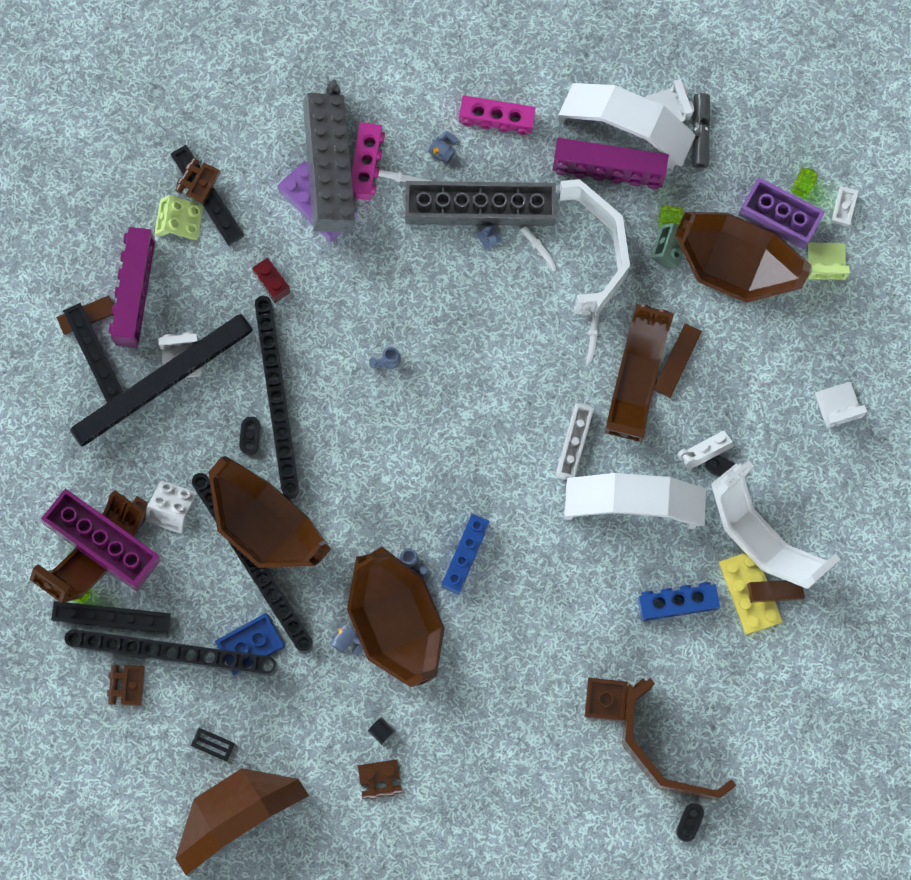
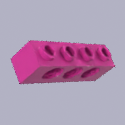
M463 95L459 122H462L465 126H473L474 124L480 125L483 129H491L493 127L499 128L501 132L512 130L517 131L520 135H527L528 133L532 134L536 107ZM480 111L483 115L476 116L474 113ZM495 114H499L501 118L495 119L492 116ZM517 117L520 120L518 122H513L511 118Z
M363 122L359 124L351 171L353 198L371 201V195L376 193V184L373 183L374 178H378L379 167L376 165L377 160L381 161L382 149H379L380 143H384L385 139L382 125ZM368 142H372L375 145L372 147H367L365 144ZM366 159L372 161L370 164L362 163ZM361 177L369 178L366 182H362L359 179Z

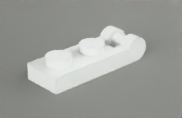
M722 431L689 449L680 450L677 456L681 461H684L687 469H693L733 448L734 444L730 437Z

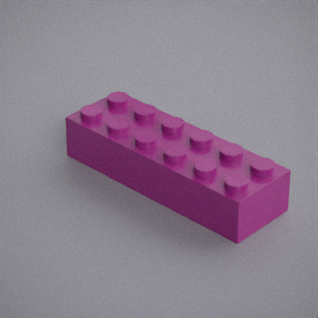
M557 137L552 171H555L558 175H567L569 173L574 174L577 178L588 176L593 177L596 181L608 179L615 184L628 182L631 186L635 187L647 185L650 189H659L664 184L669 154Z
M129 227L128 233L124 234V244L126 246L125 251L122 250L121 262L123 264L122 269L119 268L118 280L120 282L119 287L116 286L115 298L117 300L116 305L112 306V316L114 318L113 323L109 324L108 332L111 334V339L116 346L138 348L155 238L151 229Z
M66 488L41 518L44 526L136 592L161 562L157 553Z

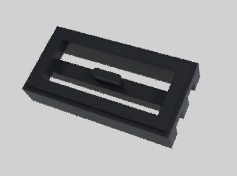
M198 728L191 744L192 747L226 762L235 745L234 742L201 728ZM202 733L229 745V748L227 749L201 738L200 734ZM197 741L203 742L226 752V754L223 756L196 743Z

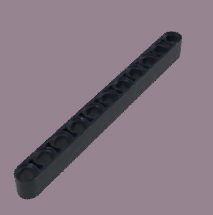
M259 296L255 300V311L281 490L288 499H294L299 494V484L273 307L269 297ZM263 303L269 305L268 308L264 310L260 309L259 306ZM265 321L271 322V325L267 328L261 326ZM268 339H272L274 341V343L270 346L264 344V342ZM274 357L277 360L275 363L269 364L267 359ZM273 375L279 377V380L276 382H271L269 379ZM276 393L282 395L280 400H273L272 396ZM277 412L285 414L281 419H277L274 416ZM280 430L287 431L285 437H279L277 433ZM284 448L290 450V453L286 456L280 454V451ZM285 467H291L293 469V471L290 474H284L282 472ZM289 485H293L296 488L292 493H287L285 489Z
M242 314L235 316L75 424L70 429V433L81 447L87 445L248 336L253 331V328Z
M197 473L192 478V485L216 522L213 503L206 501L207 497L212 495L210 480L206 474ZM199 480H206V484L203 487L196 486ZM228 541L299 653H309L313 649L312 639L267 568L247 566L249 559ZM260 575H266L268 577V580L265 583H259L257 581ZM271 591L278 593V597L274 600L268 598V594ZM282 607L289 609L288 614L285 616L278 614L279 609ZM293 623L299 625V629L296 632L288 630L289 626ZM301 640H308L310 642L309 646L305 649L300 648L299 643Z
M77 629L69 630L64 636L65 643L68 646L79 650L272 676L278 671V663L272 657ZM78 634L79 641L76 644H72V636ZM94 637H98V644L94 647H91V639ZM112 640L118 641L115 649H110L109 647ZM136 642L137 649L134 652H129V645ZM152 645H156V652L152 655H149L148 648ZM170 648H175L176 654L169 658L167 651ZM191 650L195 651L194 659L187 660V653ZM209 653H214V661L207 663L206 656ZM228 656H233L234 663L227 666L225 659ZM250 658L253 659V666L245 668V661ZM267 661L273 662V668L270 671L264 670V664Z

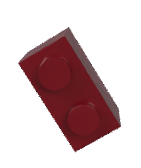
M268 257L252 267L253 274L274 303L290 293L288 284Z

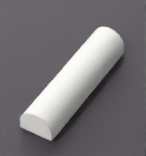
M575 403L555 474L557 478L567 480V478H574L576 476L594 408Z

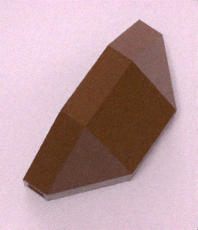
M685 212L675 234L698 283L746 303L802 289L810 272L811 264L776 233L729 213Z
M227 456L221 457L208 472L217 531L258 568L316 566L331 550L311 519L269 481Z
M382 546L370 554L357 556L347 611L368 661L409 687L424 684L437 677L445 627L424 578Z
M241 768L194 798L175 859L184 874L189 876L194 873L193 870L223 847L269 817L298 802L302 803L309 795L297 778Z

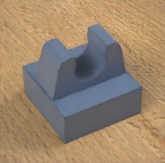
M493 224L476 232L485 250L502 242Z

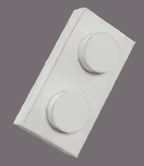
M843 186L839 187L831 223L846 227L850 226L858 190Z

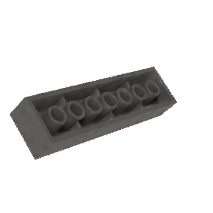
M307 93L303 110L313 231L351 233L355 223L344 95Z
M406 181L405 224L555 226L556 183Z

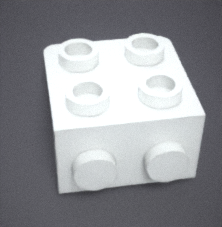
M681 79L675 80L671 89L645 97L664 105L682 123L691 120L694 106L692 101L688 100V90L686 85L682 84Z
M184 332L179 336L166 334L158 338L163 365L199 341L197 333ZM202 367L197 369L195 372H193L186 378L201 376Z

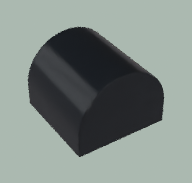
M382 717L368 730L381 745L396 732Z

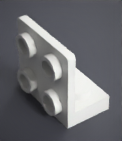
M851 382L815 393L827 428L863 418L867 413L865 405L859 406Z
M160 481L147 505L145 522L182 534L186 515L197 493Z

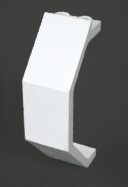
M573 83L558 115V121L563 124L567 118L603 121L649 141L661 153L669 154L667 168L672 170L675 165L682 167L696 136L664 105L616 85Z
M580 179L565 180L560 183L559 201H579L605 224L613 234L617 273L602 292L577 295V300L575 301V314L586 316L594 312V317H596L626 279L630 268L624 220L617 210Z
M748 461L744 465L741 463L733 465L711 483L724 530L761 571L808 589L840 561V558L834 554L829 560H824L785 543L752 505L745 476L754 467L753 464Z
M610 473L567 478L564 519L572 520L576 516L611 513L671 518L688 523L687 529H695L696 526H705L706 488L671 477Z

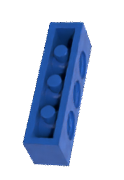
M471 514L443 579L441 588L460 595L488 529L489 520Z
M710 582L700 583L699 587L691 588V585L681 586L680 590L672 591V588H665L660 590L661 593L654 594L653 591L642 592L641 596L638 597L641 622L713 611L720 608L716 584L711 585ZM693 594L701 595L702 602H695L692 598ZM673 598H682L683 605H676ZM654 601H663L664 607L661 609L655 607Z

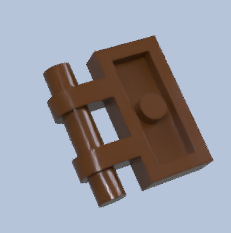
M193 158L190 164L186 165V171L182 178H179L175 191L182 194L184 188L188 189L187 197L204 204L221 172L219 169L204 162L201 168H198L199 161ZM192 174H195L196 177L194 178L193 182H189V179L191 178Z
M111 665V672L108 675L110 686L109 690H107L109 705H116V697H122L121 705L142 706L145 666L124 665V673H119V665ZM121 679L123 680L122 690H117L118 680Z
M397 759L358 765L360 785H369V790L361 791L362 799L370 798L374 800L377 799L376 797L387 795L388 797H393L394 794L402 793L401 785L393 786L392 783L394 780H400ZM386 782V788L375 789L374 783Z

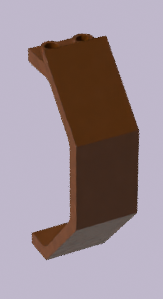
M636 304L604 433L642 443L662 354L673 321V313L664 309L651 308L648 305Z
M116 490L110 494L106 508L102 513L103 516L133 537L146 520L144 518L146 512ZM75 548L53 570L47 571L37 564L32 570L30 581L60 603L82 598L108 571Z
M643 678L634 687L629 684L626 694L622 746L656 789L717 801L736 786L731 779L719 789L712 790L664 778L633 738L635 701L652 689L655 683L651 678L648 680Z

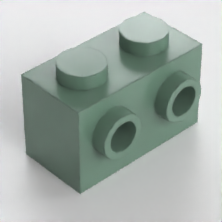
M675 223L661 225L651 255V259L665 268L679 267L682 261L683 251L675 236L678 225Z

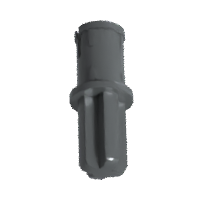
M335 79L328 81L326 94L340 95L341 90Z

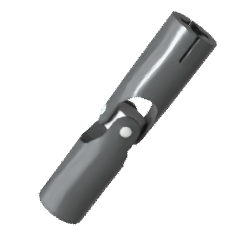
M706 93L694 95L693 133L696 135L693 140L692 166L694 168L709 167L710 95Z

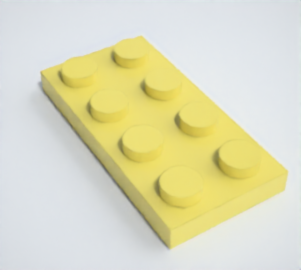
M746 553L718 562L745 635L783 622L775 601L750 603L747 584L749 582L767 581L764 571H761Z

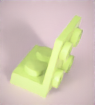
M172 195L162 198L159 203L155 235L164 236L171 233L191 240H198L203 206Z
M808 243V262L811 264L808 279L846 280L850 273V268L846 266L844 243Z

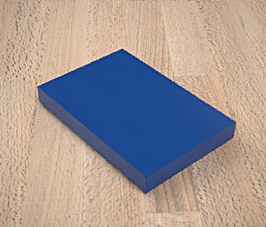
M267 613L215 640L217 647L221 650L270 656L285 647ZM228 656L225 659L228 666L234 663L233 656ZM251 658L247 659L244 663L245 668L252 666L254 660ZM231 671L233 676L239 673L236 671Z

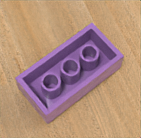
M304 160L278 184V191L313 225L308 163ZM354 209V212H355V220H356V219H357V211ZM320 232L330 243L340 234L338 232Z
M758 177L738 215L776 233L784 240L805 250L825 211Z

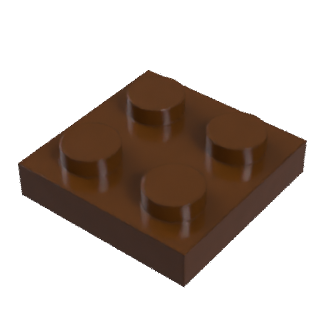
M588 677L584 717L624 722L628 682Z

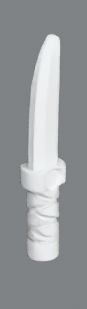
M383 169L379 170L378 175L396 180L399 183L400 181L405 183L406 181H431L402 175V172L396 173Z
M527 226L523 227L521 232L530 241L533 249L536 248L551 269L555 271V263L541 244L542 242L531 233Z
M592 312L591 326L588 331L590 343L586 361L587 365L593 359L596 340L599 335V314L594 317V312Z

